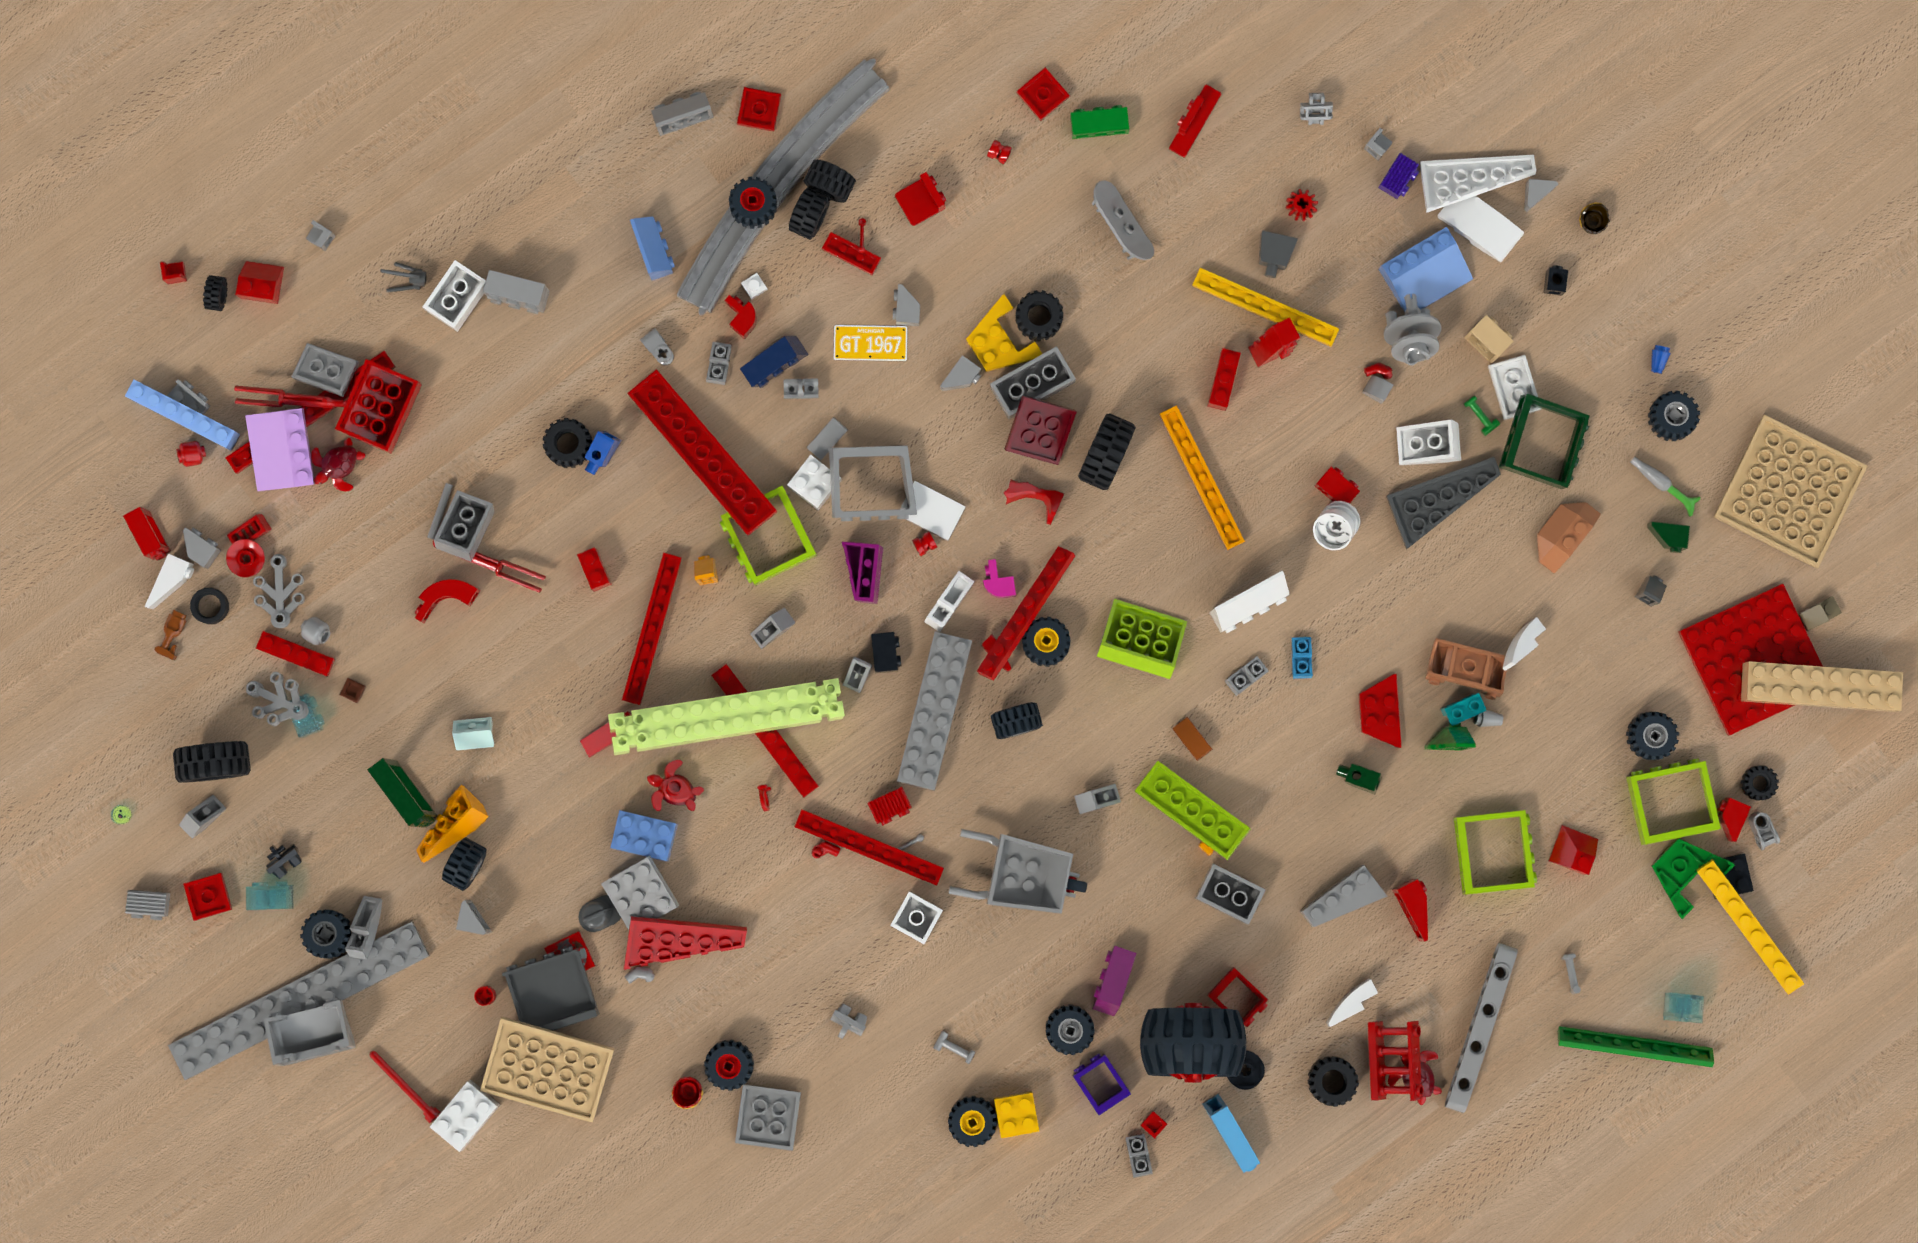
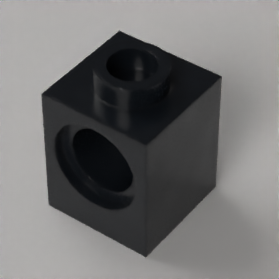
M1554 265L1552 268L1549 267L1545 274L1543 293L1564 295L1567 287L1568 270L1558 265ZM1552 276H1558L1560 284H1555L1552 281Z

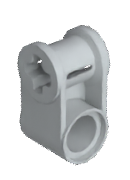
M655 328L640 339L660 364L669 365L672 363L674 354ZM662 352L667 355L665 359L661 355Z
M1760 812L1750 815L1748 822L1760 850H1765V847L1771 844L1780 843V838L1774 829L1769 815ZM1759 816L1763 818L1761 826L1756 824V819Z

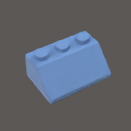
M654 217L631 219L630 222L651 280L673 274L672 268L675 265L672 256H667L666 250L669 248L666 239H661L660 232H663L660 222L655 221Z

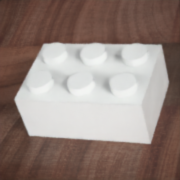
M455 260L427 299L423 308L458 332L483 296L486 280Z
M472 1080L465 1083L430 1126L432 1130L459 1152L464 1150L500 1106L490 1095L480 1091L481 1088Z

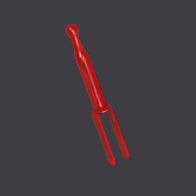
M238 385L234 387V391L279 395L278 401L236 398L235 404L270 407L295 405L330 408L345 407L348 400H335L326 396L285 393L283 389Z
M478 552L475 553L471 563L494 571L498 577L538 593L542 591L540 587L503 573L502 569L505 565L541 580L546 578L545 575L504 559L498 561Z

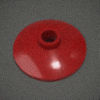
M241 539L229 547L226 554V562L228 568L239 577H252L263 568L265 554L257 542L250 539ZM245 555L250 556L249 562L244 560Z

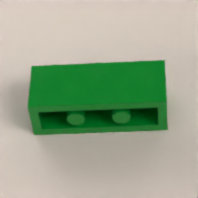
M1122 105L1112 106L1111 109L1095 107L1092 111L1076 109L1070 113L1072 139L1129 134L1127 107Z

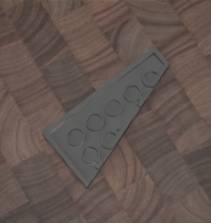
M1495 457L1386 496L1406 550L1501 475Z

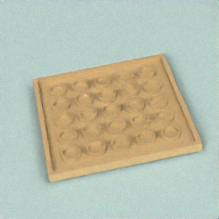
M1763 415L1713 517L1808 565L1819 568L1868 466Z

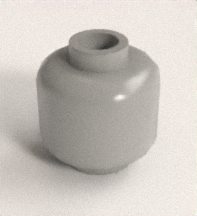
M311 617L302 623L301 636L313 645L324 644L330 637L329 625L317 617Z

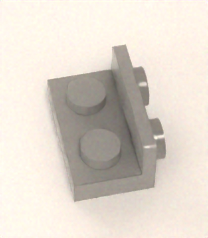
M177 379V385L167 395V397L201 414H204L210 408V405L207 403L208 398L200 392L196 394L192 390L194 387L186 380L182 382Z

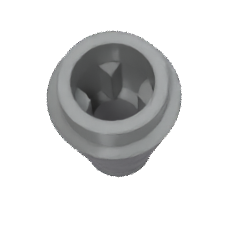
M1486 710L1474 716L1473 723L1478 725V727L1501 726L1503 715Z

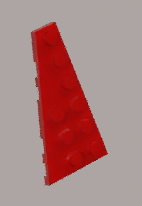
M631 916L624 970L631 969V966L641 965V967L647 966L648 963L659 961L664 963L690 958L691 955L695 954L706 955L711 951L720 950L723 952L744 948L747 927Z

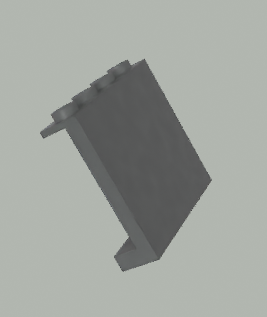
M570 946L561 949L562 953L557 955L554 952L543 955L544 959L539 961L533 958L524 961L525 965L518 967L517 964L506 967L507 971L503 972L502 976L506 978L520 1022L553 1031L597 1017L600 1014L579 948L573 949Z

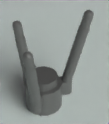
M395 262V266L412 272L380 270L381 273L409 277V283H413V285L386 289L387 292L420 290V286L425 287L427 273L422 271V269H416Z

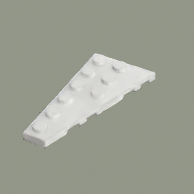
M1534 155L1420 161L1426 213L1535 175Z

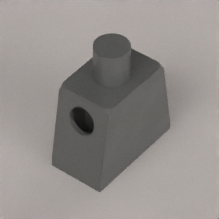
M1262 230L1260 234L1259 264L1267 266L1265 271L1266 277L1276 278L1278 269H1286L1298 238Z

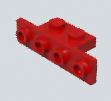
M1206 84L1200 95L1195 100L1191 99L1186 108L1189 110L1187 115H1182L1177 124L1180 127L1169 146V150L1183 158L1186 157L1222 94L1221 92Z

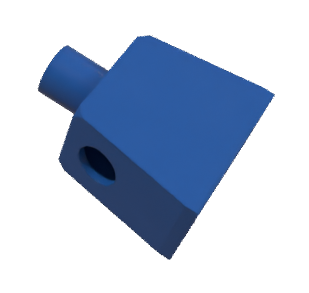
M598 431L585 455V458L589 460L585 470L595 475L599 467H606L619 446L621 439L607 431ZM598 452L601 453V458H598Z

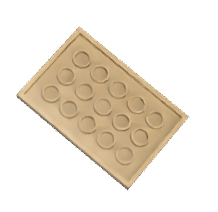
M501 1017L480 1091L593 1123L615 1048Z

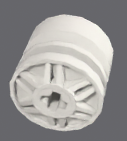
M1334 501L1328 504L1314 522L1313 533L1316 541L1322 547L1329 550L1345 548L1360 526V516L1356 508L1344 501Z

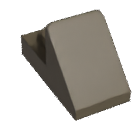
M1832 596L1798 615L1806 631H1809L1828 622L1842 612Z

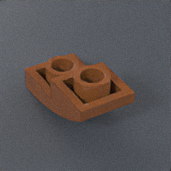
M1188 717L1172 728L1197 761L1213 750Z

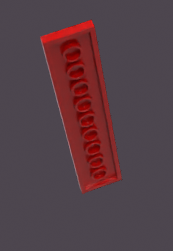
M657 369L627 393L747 536L777 513L774 506Z

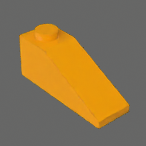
M709 555L698 557V561H694V576L699 585L719 582L715 559L710 558Z

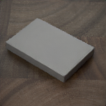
M307 343L291 377L300 382L344 397L359 362Z

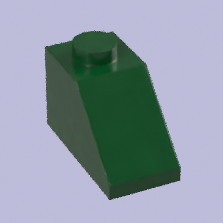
M1650 522L1647 524V528L1664 549H1670L1671 553H1682V551L1688 549L1690 526Z

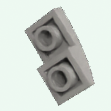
M718 342L712 343L706 382L720 385L726 384L732 345Z
M833 417L807 446V449L822 460L829 452V448H832L848 429Z
M1257 656L1226 679L1225 682L1237 696L1269 671Z
M1145 1134L1126 1137L1133 1178L1153 1174Z

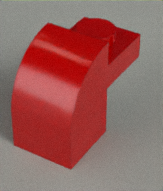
M728 295L724 301L737 313L729 325L742 338L746 339L756 325L757 316L755 309L749 301L745 306H742L744 302L737 296L733 298Z

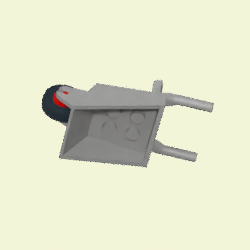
M961 829L960 837L985 841L998 848L989 891L977 892L950 886L949 894L978 900L987 899L986 904L1062 914L1065 896L1075 898L1076 894H1073L1074 891L1086 893L1087 883L1077 880L1080 874L1070 872L1073 858L1072 853L1000 834L998 839L990 834Z

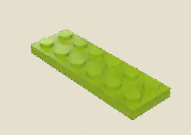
M1159 761L1155 763L1135 790V793L1226 860L1230 858L1251 830L1247 825Z

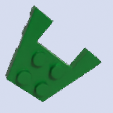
M1677 838L1651 866L1679 917L1683 919L1694 906L1680 892L1698 874L1697 869L1713 859L1723 874L1726 875L1735 864Z

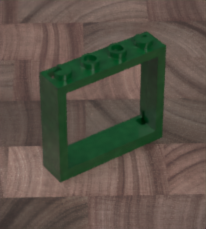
M1530 394L1520 395L1498 468L1559 489L1568 488L1573 480V470L1579 462L1577 456L1579 450L1584 445L1583 437L1589 428L1588 420L1590 415ZM1531 405L1576 421L1558 480L1513 465Z
M382 758L367 769L408 826L427 828L435 822L434 818L437 817V814L398 761Z

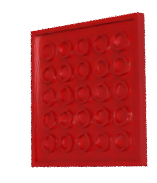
M1780 584L1678 631L1728 736L1795 706L1741 701L1743 663L1763 662L1823 667L1784 584Z

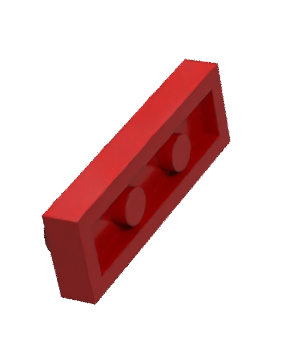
M830 232L822 247L823 251L872 276L881 261V257L867 250L862 254L859 253L858 248L860 246Z

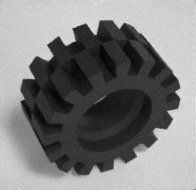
M209 275L205 282V291L203 292L204 308L222 311L225 307L224 304H226L227 279L226 277Z
M1767 766L1751 767L1742 775L1743 780H1741V784H1743V787L1741 788L1750 799L1757 801L1770 799L1772 795L1777 793L1775 791L1779 788L1777 786V783H1779V779H1776L1777 774L1773 773L1774 770L1769 769ZM1756 776H1763L1767 781V786L1762 791L1755 789L1753 786V780Z

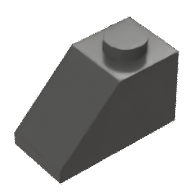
M1648 576L1639 588L1635 598L1650 607L1660 604L1667 585L1663 584V580L1658 576Z

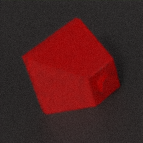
M1561 825L1548 861L1580 874L1589 875L1596 858L1598 839Z

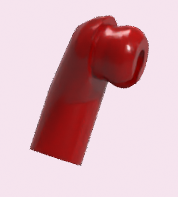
M1375 363L1364 368L1367 377L1376 373L1382 374L1384 379H1390L1393 376L1392 368L1383 363Z
M822 842L813 847L811 854L816 859L827 853L837 857L841 848L828 842Z

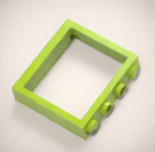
M783 485L764 494V496L769 500L779 495L806 553L759 576H756L729 521L732 517L728 512L721 515L722 521H720L724 532L728 531L731 536L728 538L732 549H737L739 555L736 557L740 565H745L748 571L745 573L748 582H753L755 586L817 556Z
M1699 758L1688 760L1687 765L1681 766L1680 762L1668 764V769L1662 770V767L1659 766L1650 768L1648 773H1643L1642 770L1631 772L1632 776L1626 777L1641 845L1721 829L1706 761L1699 762ZM1699 768L1711 823L1649 835L1637 781Z
M1526 810L1453 818L1463 895L1535 887L1534 883H1537L1536 872H1533L1532 864L1535 863L1534 853L1530 851L1532 835L1528 833L1527 825H1530L1529 814H1526ZM1519 817L1527 882L1473 888L1465 822Z

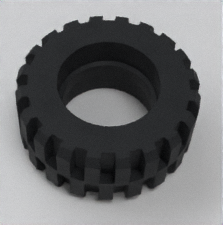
M1111 413L1106 414L1078 475L1079 479L1101 490H1108L1136 429L1135 425Z
M245 741L185 746L177 748L173 752L175 779L179 783L235 778L249 775L251 771L249 749Z

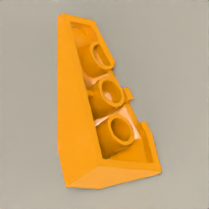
M460 785L445 803L448 806L442 815L438 814L436 817L438 821L433 830H428L416 849L421 862H427L477 830L489 817L483 804L465 786Z

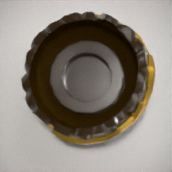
M1597 202L1585 206L1579 218L1581 227L1589 234H1598L1604 231L1610 222L1608 208L1602 203Z

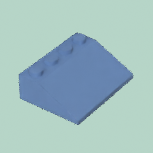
M1447 227L1384 263L1378 269L1404 312L1407 310L1404 299L1407 294H1410L1411 298L1412 294H1416L1417 305L1421 310L1473 280L1462 253Z

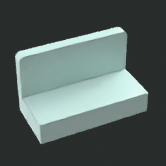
M492 717L453 721L452 735L456 750L494 747Z

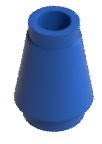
M1655 345L1654 349H1652L1651 372L1662 374L1671 354L1669 353L1670 348Z

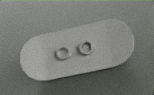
M1106 180L1099 181L1094 188V201L1092 205L1097 206L1098 209L1096 211L1100 212L1123 247V253L1128 252L1130 254L1127 257L1128 260L1134 257L1142 260L1151 259L1154 256V247L1125 204L1120 193L1112 183Z

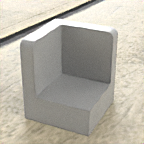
M1379 128L1364 148L1378 161L1392 145V141L1382 134L1383 129Z
M313 220L311 222L313 228L306 239L326 251L335 235Z

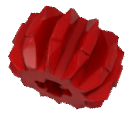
M1298 189L1297 194L1291 192V197H1288L1286 200L1289 204L1285 208L1291 210L1288 214L1289 216L1296 215L1295 221L1301 216V220L1304 222L1306 216L1311 219L1313 217L1312 213L1317 212V208L1314 206L1318 205V201L1313 200L1315 194L1308 196L1309 190H1306L1304 194L1301 189ZM1299 202L1305 205L1304 209L1300 205L1298 206Z

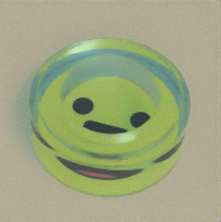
M118 805L111 811V819L116 824H126L132 817L131 810L124 805Z

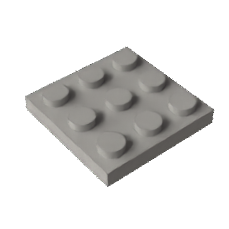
M651 856L644 858L601 883L628 930L631 916L657 919L679 906Z
M743 1085L735 1143L793 1151L801 1092Z

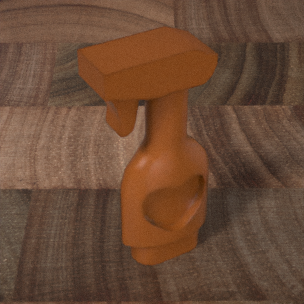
M173 610L172 614H169L164 625L165 638L161 646H157L154 649L158 654L171 660H176L175 649L177 645H173L170 650L168 648L172 639L181 634L187 615Z

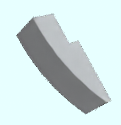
M363 897L350 927L352 934L345 947L349 957L368 959L379 924L382 899Z

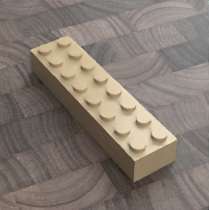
M1745 662L1743 663L1741 701L1897 712L1902 709L1903 672Z

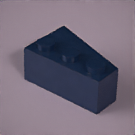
M784 336L742 366L740 370L752 388H763L769 383L770 379L780 376L784 373V370L797 364L809 354L797 336Z

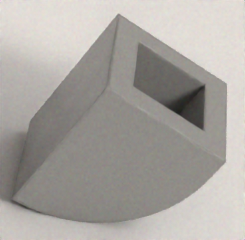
M1371 376L1362 393L1382 404L1392 389L1393 384L1382 378Z

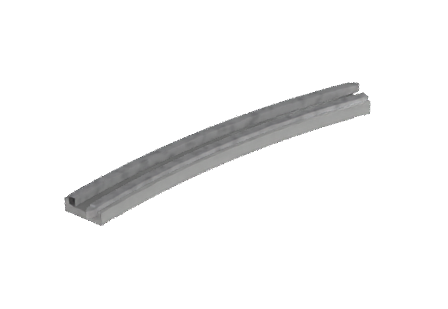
M864 59L822 97L784 137L752 176V179L759 177L761 181L766 180L768 185L771 184L776 193L777 208L807 173L813 160H818L865 111L889 91L887 83L882 78L880 79L872 69L876 64L875 59H870L869 61ZM729 207L696 258L677 293V297L699 307L700 316L704 315L706 311L712 313L729 280L764 228L765 223L762 224V228H758V226H754V229H750V226L745 228L742 226V223L738 224Z

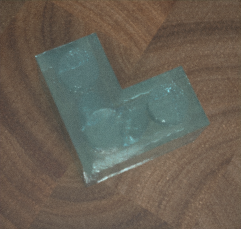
M268 882L252 883V887H246V910L294 909L293 885H287V882H276V886H268Z

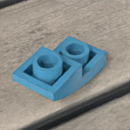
M1311 637L1292 638L1293 679L1312 678Z

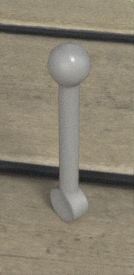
M919 834L914 840L897 849L903 850L918 841L922 842L924 836Z

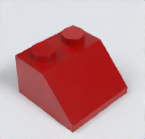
M246 261L238 276L235 295L240 299L278 304L284 267Z

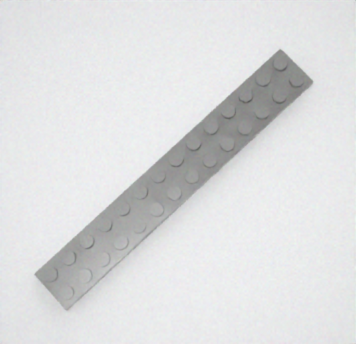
M412 921L374 940L367 960L349 957L347 954L168 1045L184 1080H187L268 1039L264 1019L269 1018V1014L281 1012V1015H289L323 1006V1004H326L327 999L337 997L338 1000H344L430 955Z

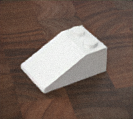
M1445 420L1396 427L1399 465L1461 461L1459 424L1457 422Z

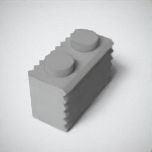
M138 890L127 891L125 913L131 914V918H143V915H150V919L162 920V916H168L170 893Z

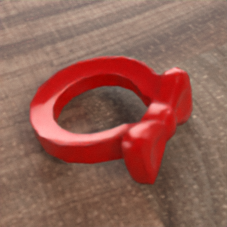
M767 784L760 785L757 789L759 790L762 809L764 812L769 811L770 804L767 791H771V787H768Z

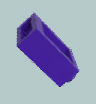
M1099 1053L1090 1059L1091 1063L1087 1066L1082 1064L1074 1070L1075 1074L1072 1076L1097 1114L1101 1115L1131 1095L1106 1055L1103 1054L1101 1056ZM1105 1062L1122 1089L1097 1105L1080 1077Z

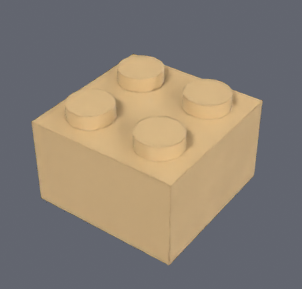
M1487 315L1464 337L1491 364L1514 342L1511 339L1512 335L1508 331L1502 330L1498 326V322L1493 317H1488Z

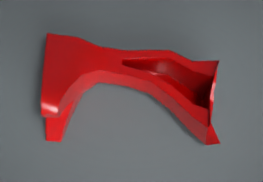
M1010 479L1009 488L1003 494L1007 498L1006 505L1023 498H1035L1043 501L1046 505V523L1051 525L1065 493L1041 489L1029 482H1017Z

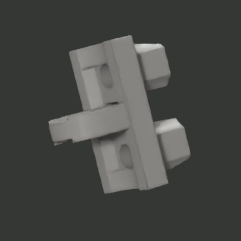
M784 379V399L819 398L818 379Z
M842 1004L838 1010H835L830 1019L843 1026L838 1037L843 1039L848 1030L861 1036L866 1028L867 1016L858 1013L855 1020L848 1017L851 1008L845 1004Z

